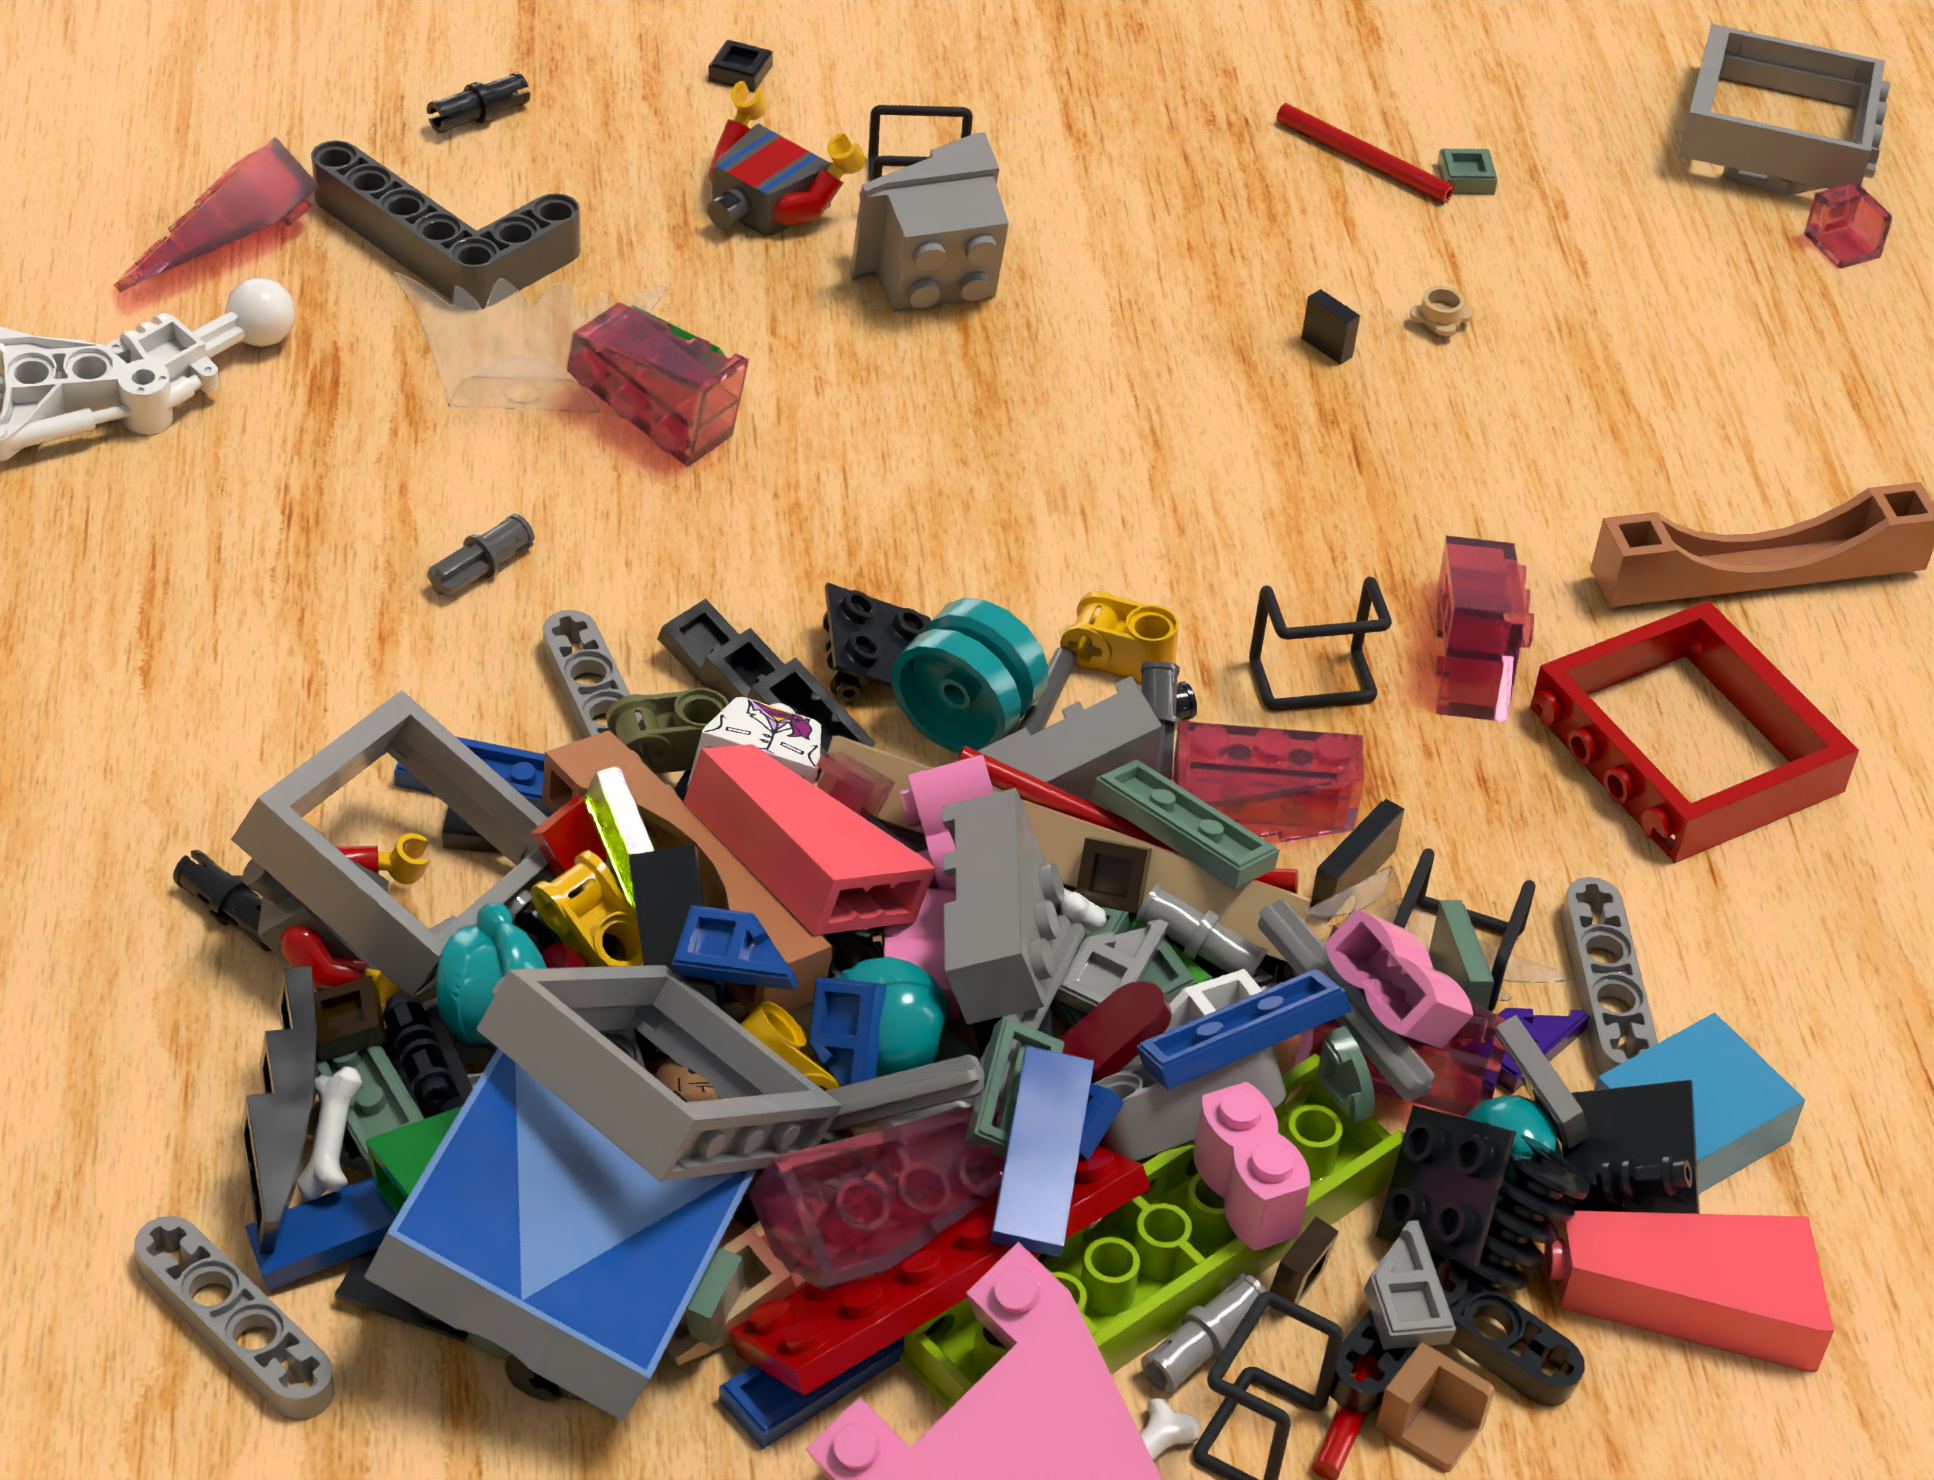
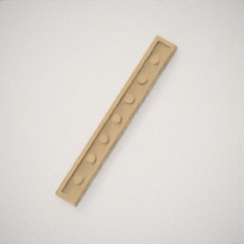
M839 735L833 736L817 787L850 809L924 834L922 825L909 827L900 790L911 787L909 774L931 769V767ZM1021 799L1046 863L1056 864L1064 884L1077 887L1084 841L1087 837L1151 848L1152 853L1143 903L1155 884H1159L1164 890L1204 914L1209 909L1220 915L1218 921L1220 924L1260 948L1267 949V955L1286 961L1258 928V921L1261 918L1260 911L1266 905H1272L1278 900H1284L1305 921L1312 899L1257 880H1252L1234 889L1179 853Z

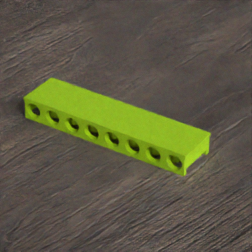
M1316 1053L1281 1075L1287 1095L1281 1104L1273 1108L1277 1117L1278 1133L1288 1139L1300 1151L1310 1173V1188L1299 1237L1315 1216L1331 1226L1390 1186L1404 1133L1400 1129L1391 1135L1372 1116L1355 1124L1352 1120H1349L1316 1079L1320 1057ZM1304 1083L1300 1091L1290 1101L1285 1103L1289 1095L1300 1084ZM1195 1139L1165 1150L1144 1163L1143 1166L1149 1183L1156 1179L1146 1194L1142 1197L1139 1195L1102 1217L1099 1223L1089 1232L1084 1234L1086 1230L1084 1228L1067 1238L1060 1257L1047 1255L1040 1262L1070 1291L1110 1374H1113L1182 1326L1181 1319L1185 1313L1195 1305L1206 1306L1233 1283V1280L1239 1274L1245 1273L1246 1277L1248 1275L1256 1277L1281 1260L1299 1238L1297 1237L1257 1251L1244 1244L1233 1232L1227 1221L1224 1211V1198L1215 1193L1203 1181L1197 1171L1195 1162L1187 1167L1193 1157ZM967 1298L906 1334L904 1337V1350L900 1355V1361L949 1410L1009 1350L976 1319ZM947 1315L933 1333L929 1336L925 1334L935 1321Z

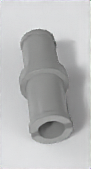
M1155 884L1135 918L1140 923L1144 922L1145 924L1158 919L1169 923L1165 936L1185 947L1184 955L1192 960L1200 956L1228 974L1245 969L1253 977L1268 952L1267 949L1260 948L1218 922L1220 915L1209 909L1204 914L1167 892L1159 884Z
M1241 1273L1233 1280V1283L1206 1306L1195 1305L1182 1316V1326L1152 1352H1148L1141 1358V1365L1148 1379L1159 1390H1166L1167 1393L1171 1394L1179 1387L1183 1380L1209 1358L1217 1360L1255 1298L1260 1293L1267 1292L1266 1289L1253 1276L1248 1275L1246 1277L1245 1273Z

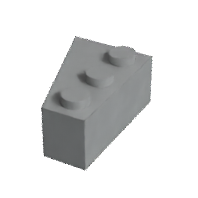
M1131 675L1114 684L1118 692L1117 694L1086 709H1083L1078 701L1062 709L1065 719L1033 735H1030L1025 727L978 750V752L1118 814L1091 797L1095 778L1136 759L1156 771L1162 725ZM992 786V788L995 789V790H997V791H1000V792L1003 791V790H1001V789H999V788H996V787Z
M1016 788L942 806V823L945 828H948L955 844V852L943 854V872L946 877L956 875V901L944 904L945 973L967 1025L1044 1007L1047 979L1055 975V964L1051 951L1052 940L1058 939L1060 935L1059 921L1056 913L1057 902L1064 900V886L1058 867L1055 863H1046Z

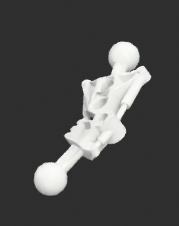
M264 277L244 280L229 293L225 314L193 332L174 316L161 313L152 318V323L142 322L136 327V331L132 330L122 333L120 338L109 342L107 346L87 343L84 340L33 336L0 327V372L2 373V376H0V407H3L0 413V461L8 460L22 448L96 429V424L108 421L122 420L124 426L130 432L138 435L150 436L165 431L173 422L174 406L194 396L195 391L199 389L204 392H214L219 388L218 367L209 358L240 341L259 348L278 344L291 332L296 317L295 304L291 295L280 283Z

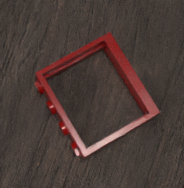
M1709 600L1540 665L1530 708L1540 718V722L1546 725L1570 750L1573 758L1587 768L1606 789L1610 798L1627 811L1644 830L1646 836L1649 839L1652 838L1674 863L1844 793L1859 753V749ZM1686 657L1790 763L1690 803L1588 695Z

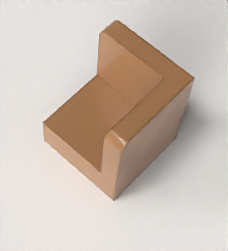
M1421 1342L1385 1388L1375 1430L1441 1471L1450 1472L1484 1428L1495 1387L1487 1380Z

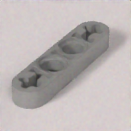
M564 610L554 613L545 620L543 625L544 655L584 739L609 730L608 726L599 725L592 719L597 715L607 713L614 702L629 696L630 693L591 616L575 610ZM568 638H571L574 643H579V651L572 653V646ZM582 673H595L604 678L601 682L592 685H584L574 681V678ZM635 712L637 721L639 723L640 719L642 718L639 712ZM640 748V750H639V752H638L637 754L639 755V757H640L641 760H642V759H644V758H643L642 751H641V748Z
M1585 877L1572 882L1567 889L1561 910V921L1581 1008L1590 1015L1586 1030L1594 1064L1601 1075L1629 1060V1058L1658 1044L1623 898L1619 890L1610 882L1601 878ZM1590 905L1595 913L1601 914L1596 925H1591L1593 915ZM1592 948H1604L1613 952L1619 961L1611 964L1600 963L1591 958L1587 951ZM1605 996L1618 997L1624 1000L1631 1010L1623 1013L1612 1012L1605 1009L1598 999ZM1620 1036H1626L1625 1048L1629 1058H1626L1623 1050L1617 1049Z
M176 1216L158 1217L147 1222L138 1231L134 1240L138 1270L144 1281L277 1413L285 1418L304 1420L311 1419L328 1408L333 1400L335 1391L332 1364L326 1353L202 1232L186 1219ZM163 1247L170 1252L181 1249L182 1262L186 1270L181 1274L180 1264L169 1253L162 1252L156 1255V1251ZM207 1284H221L231 1290L230 1296L224 1302L217 1305H200L192 1299L194 1293ZM252 1327H265L275 1333L274 1340L261 1349H245L236 1343L237 1337L243 1331ZM286 1358L290 1372L303 1382L313 1377L314 1385L306 1389L303 1385L296 1383L288 1388L287 1372L282 1365Z

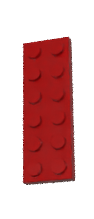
M1097 1146L1089 1160L1078 1157L1065 1240L1151 1189L1143 1164ZM1003 1167L987 1173L980 1180V1185L960 1197L943 1200L932 1205L925 1211L922 1219L899 1232L886 1233L875 1238L868 1244L867 1251L843 1265L830 1266L818 1271L809 1279L808 1285L788 1297L772 1300L755 1308L748 1320L728 1331L737 1356L801 1394L806 1395L967 1299L966 1292L1012 1248L990 1242ZM1029 1251L1034 1257H1037L1040 1254H1042L1038 1252Z

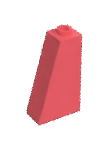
M753 744L701 748L683 803L813 935L913 923L916 921L936 869L928 860Z
M1574 1211L1575 1215L1570 1221H1560L1558 1227L1559 1238L1552 1245L1545 1244V1276L1547 1280H1556L1559 1304L1562 1309L1802 1371H1818L1834 1332L1808 1216Z

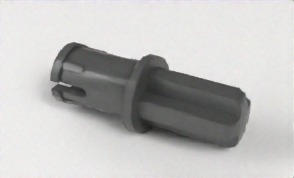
M514 513L481 535H469L465 538L462 548L430 567L427 577L432 583L433 590L438 595H452L482 575L488 578L494 576L499 571V565L534 545L532 542L535 540L533 530L525 518Z
M1146 662L1141 666V692L1162 725L1156 772L1171 780L1175 730L1181 728V719L1176 716L1177 681L1180 667L1170 662Z

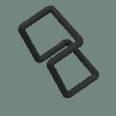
M877 105L873 107L870 113L869 181L882 177L883 166L908 167L929 158L920 156L878 157L881 115L962 117L961 138H964L972 133L973 115L971 110L966 107Z
M1369 576L1363 582L1356 622L1290 628L1286 627L1273 589L1268 585L1261 588L1249 662L1262 701L1268 709L1285 710L1369 702L1376 698L1377 688L1362 649L1365 633L1386 631L1390 628L1392 619L1375 578ZM1371 602L1379 620L1368 621ZM1268 613L1276 634L1285 640L1353 634L1351 655L1364 690L1274 698L1261 662Z
M1427 848L1423 850L1393 924L1404 929L1415 904L1433 912L1438 911L1440 900L1425 896L1435 856L1432 849ZM1532 880L1524 882L1509 922L1467 909L1472 924L1504 934L1491 972L1494 984L1487 1013L1492 1012L1497 1005L1509 957L1517 936L1521 935L1525 930L1536 888Z
M1273 1292L1260 1293L1208 1373L1207 1383L1210 1389L1225 1398L1193 1449L1192 1453L1195 1462L1227 1480H1259L1208 1454V1451L1237 1404H1240L1276 1422L1263 1480H1278L1291 1427V1418L1283 1409L1246 1390L1250 1383L1255 1381L1311 1410L1321 1411L1325 1409L1343 1341L1341 1327L1333 1321ZM1268 1306L1329 1336L1315 1396L1257 1367L1244 1368L1234 1384L1222 1379Z

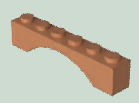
M1921 482L1867 488L1844 504L1815 518L1785 528L1754 534L1731 535L1696 531L1676 524L1658 512L1608 517L1602 520L1590 570L1609 607L1926 570L1934 549V503Z
M610 730L545 752L542 803L553 814L574 796H588L619 850L635 854L695 844L698 851L705 907L749 912L756 915L769 938L792 969L798 984L796 991L724 982L725 988L750 1013L763 1001L775 1003L786 1012L813 1002L816 977L828 978L829 966L832 961V945L824 934L813 935L695 816L678 797L675 790L670 785L665 784L642 762L635 751L630 750Z

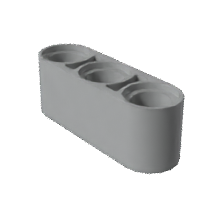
M1273 1045L1169 1090L1146 1071L1142 1064L1095 1082L1094 1084L1111 1089L1125 1102L1100 1141L1099 1147L1138 1161L1194 1140L1202 1096L1243 1082H1248L1257 1088L1267 1098L1272 1108L1277 1107L1284 1101L1287 1094Z

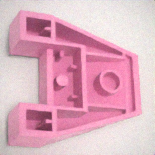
M1019 1242L966 1292L976 1319L1009 1351L911 1448L860 1396L806 1448L818 1470L828 1480H1162L1070 1291Z

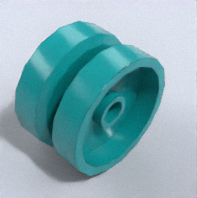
M961 598L946 604L931 620L923 633L919 634L900 654L892 665L891 685L899 707L912 725L933 743L960 754L964 745L978 751L1005 738L1019 719L1026 714L1047 689L1049 667L1039 642L1029 628L1012 613L987 600Z

